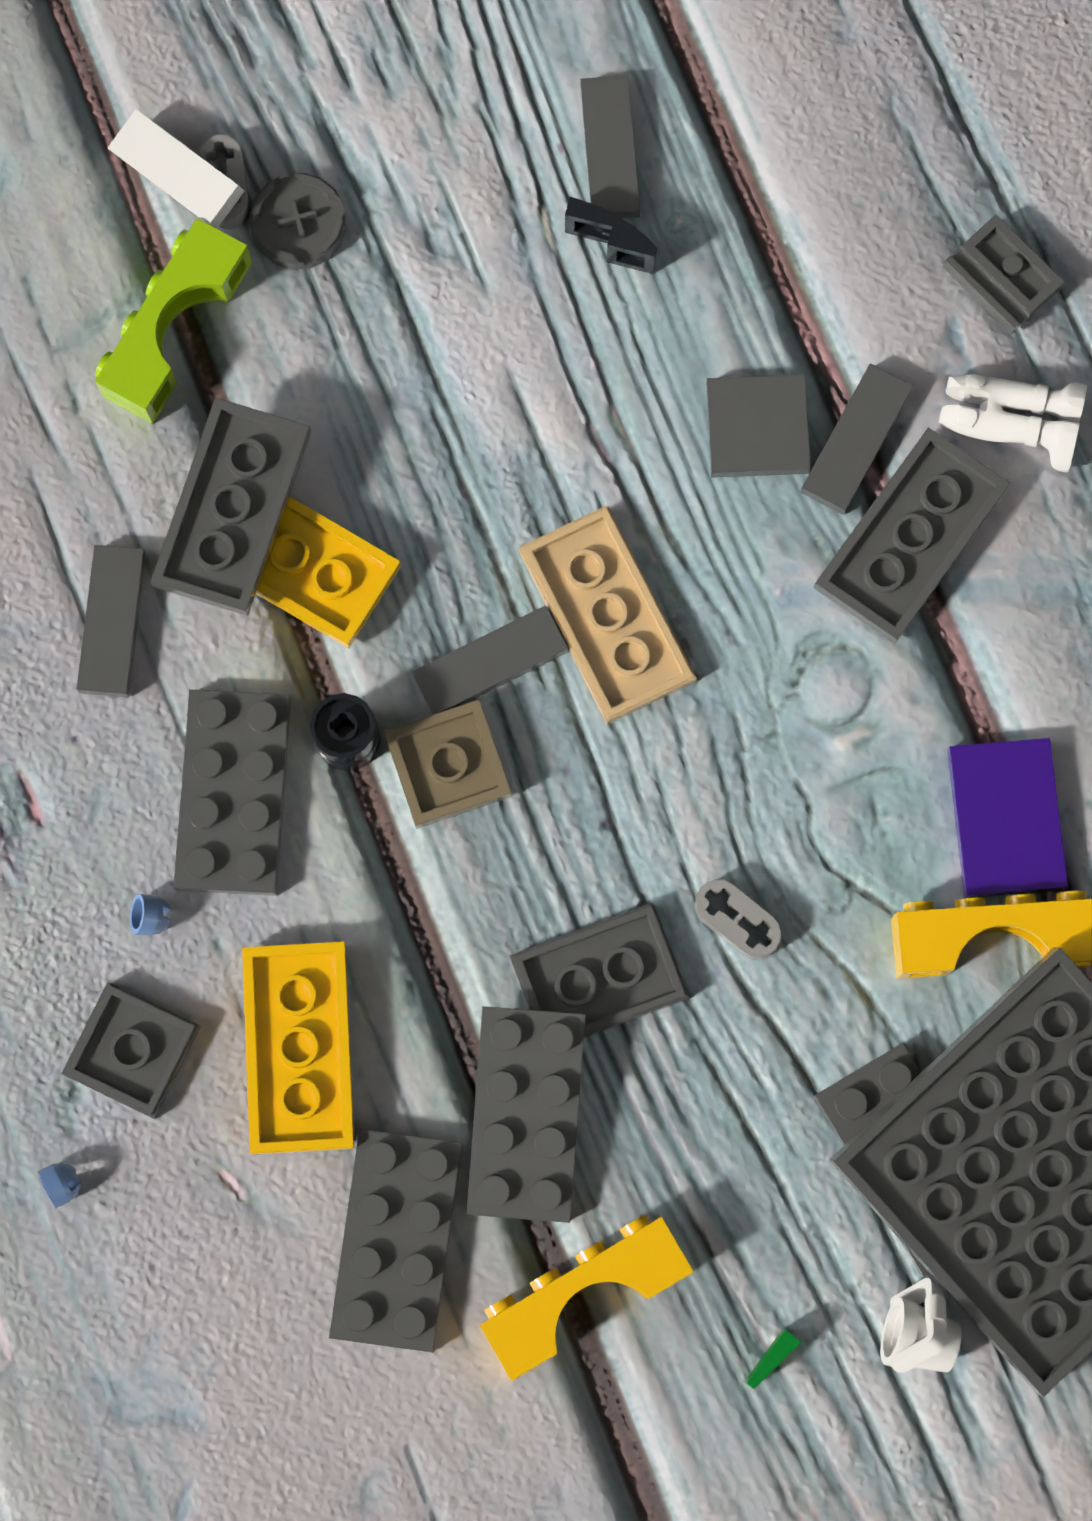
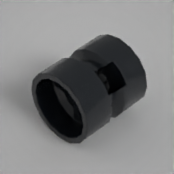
M347 693L330 695L319 702L312 712L309 726L311 738L324 762L334 769L343 771L357 770L370 763L378 752L380 734L374 713L369 705L358 696Z

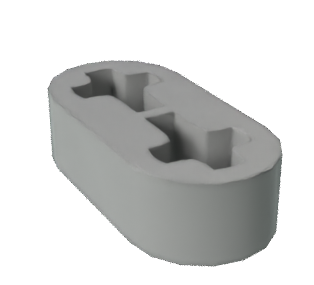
M215 135L203 142L199 149V156L218 170L215 163L217 152L226 151L229 159L226 161L228 175L225 176L245 190L232 208V212L228 213L219 226L221 229L232 230L244 224L250 212L245 162L241 148L234 138L227 135Z
M715 879L707 882L700 888L695 898V910L699 919L706 926L749 959L761 960L768 958L775 952L781 941V930L779 923L773 916L735 885L726 880ZM722 891L729 896L726 905L737 915L736 918L732 920L721 911H718L714 916L709 914L706 910L710 902L705 896L708 893L718 896ZM743 919L755 929L761 923L766 925L769 929L766 938L771 942L770 945L765 947L759 943L754 948L748 946L746 942L749 934L738 923Z

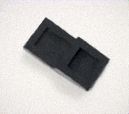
M569 198L565 212V233L607 243V263L654 274L657 247L647 236L632 224L604 208L580 199Z

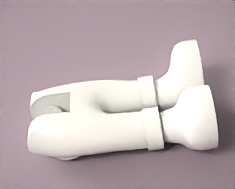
M975 374L951 376L948 378L946 394L958 401L979 404L980 407L976 409L961 405H946L941 409L938 423L951 431L979 440L1024 443V445L1036 447L1037 444H1040L1049 451L1050 462L1055 470L1069 472L1088 385L1073 382L1064 389L1048 391L1049 386L1040 383L1034 385ZM1003 409L1030 411L1038 415L1047 413L1056 416L1059 421L1042 420V417L1022 416L1003 411Z

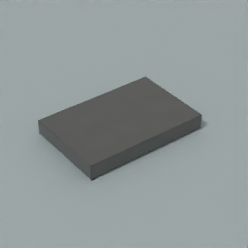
M653 902L510 955L529 1010L586 1014L584 1038L689 999Z

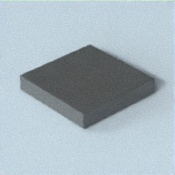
M805 374L707 378L706 396L711 478L809 474L811 468Z
M107 982L61 1074L156 1119L201 1026Z

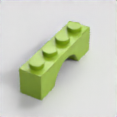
M198 218L195 219L189 231L184 229L179 233L171 249L172 258L164 271L158 270L152 276L146 289V300L138 312L133 310L127 316L121 328V340L113 352L108 351L103 355L95 371V376L97 377L95 383L104 398L151 424H154L178 385L171 367L163 356V342L168 327L182 311L193 305L204 302L228 303L252 265L251 256L246 244Z

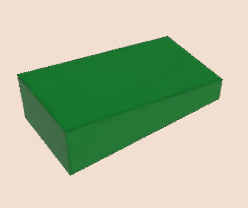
M782 1329L744 1382L755 1389L801 1341L787 1330Z

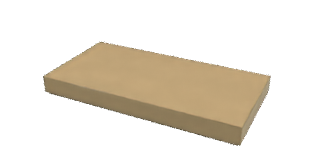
M608 505L519 547V553L606 725L696 682L697 677Z

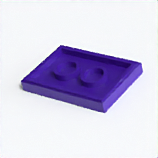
M1050 738L949 746L947 752L964 898L1055 891L1068 888Z

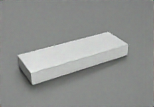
M136 109L108 147L115 155L216 229L245 192L239 185Z

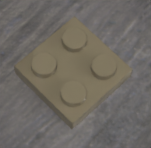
M480 700L384 731L416 829L512 797Z

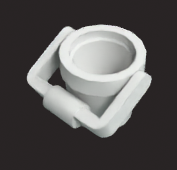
M930 1278L920 1280L893 1296L890 1300V1310L882 1332L880 1354L883 1364L892 1367L897 1372H907L912 1368L946 1373L953 1368L957 1360L961 1344V1324L958 1320L947 1317L944 1290ZM925 1301V1308L919 1306V1304Z

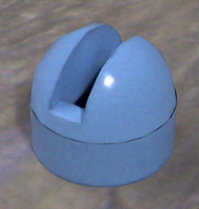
M137 894L130 910V928L132 933L150 936L165 931L170 923V919L163 916L170 912V906L167 902L155 895Z
M59 1162L37 1171L55 1209L70 1202L77 1196L81 1187V1179L75 1176L76 1169L73 1166Z

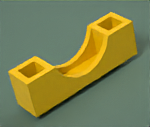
M1087 891L1057 893L1056 901L1036 902L1035 894L1012 895L1005 897V905L990 906L985 905V898H965L955 900V908L934 909L933 901L910 902L903 904L904 911L896 912L891 918L896 979L949 975L954 971L958 957L966 943L972 938L988 932H1007L1017 935L1032 944L1041 954L1042 958L1053 947H1060L1077 967L1092 966V899H1087Z
M644 1214L619 1229L625 1239L606 1249L602 1240L575 1256L579 1263L578 1267L563 1276L555 1267L529 1283L534 1291L531 1295L516 1303L510 1294L484 1310L489 1320L480 1324V1327L511 1381L557 1354L555 1335L559 1315L567 1301L581 1289L600 1282H615L626 1285L639 1292L646 1299H650L694 1272L662 1217L651 1222L648 1215Z

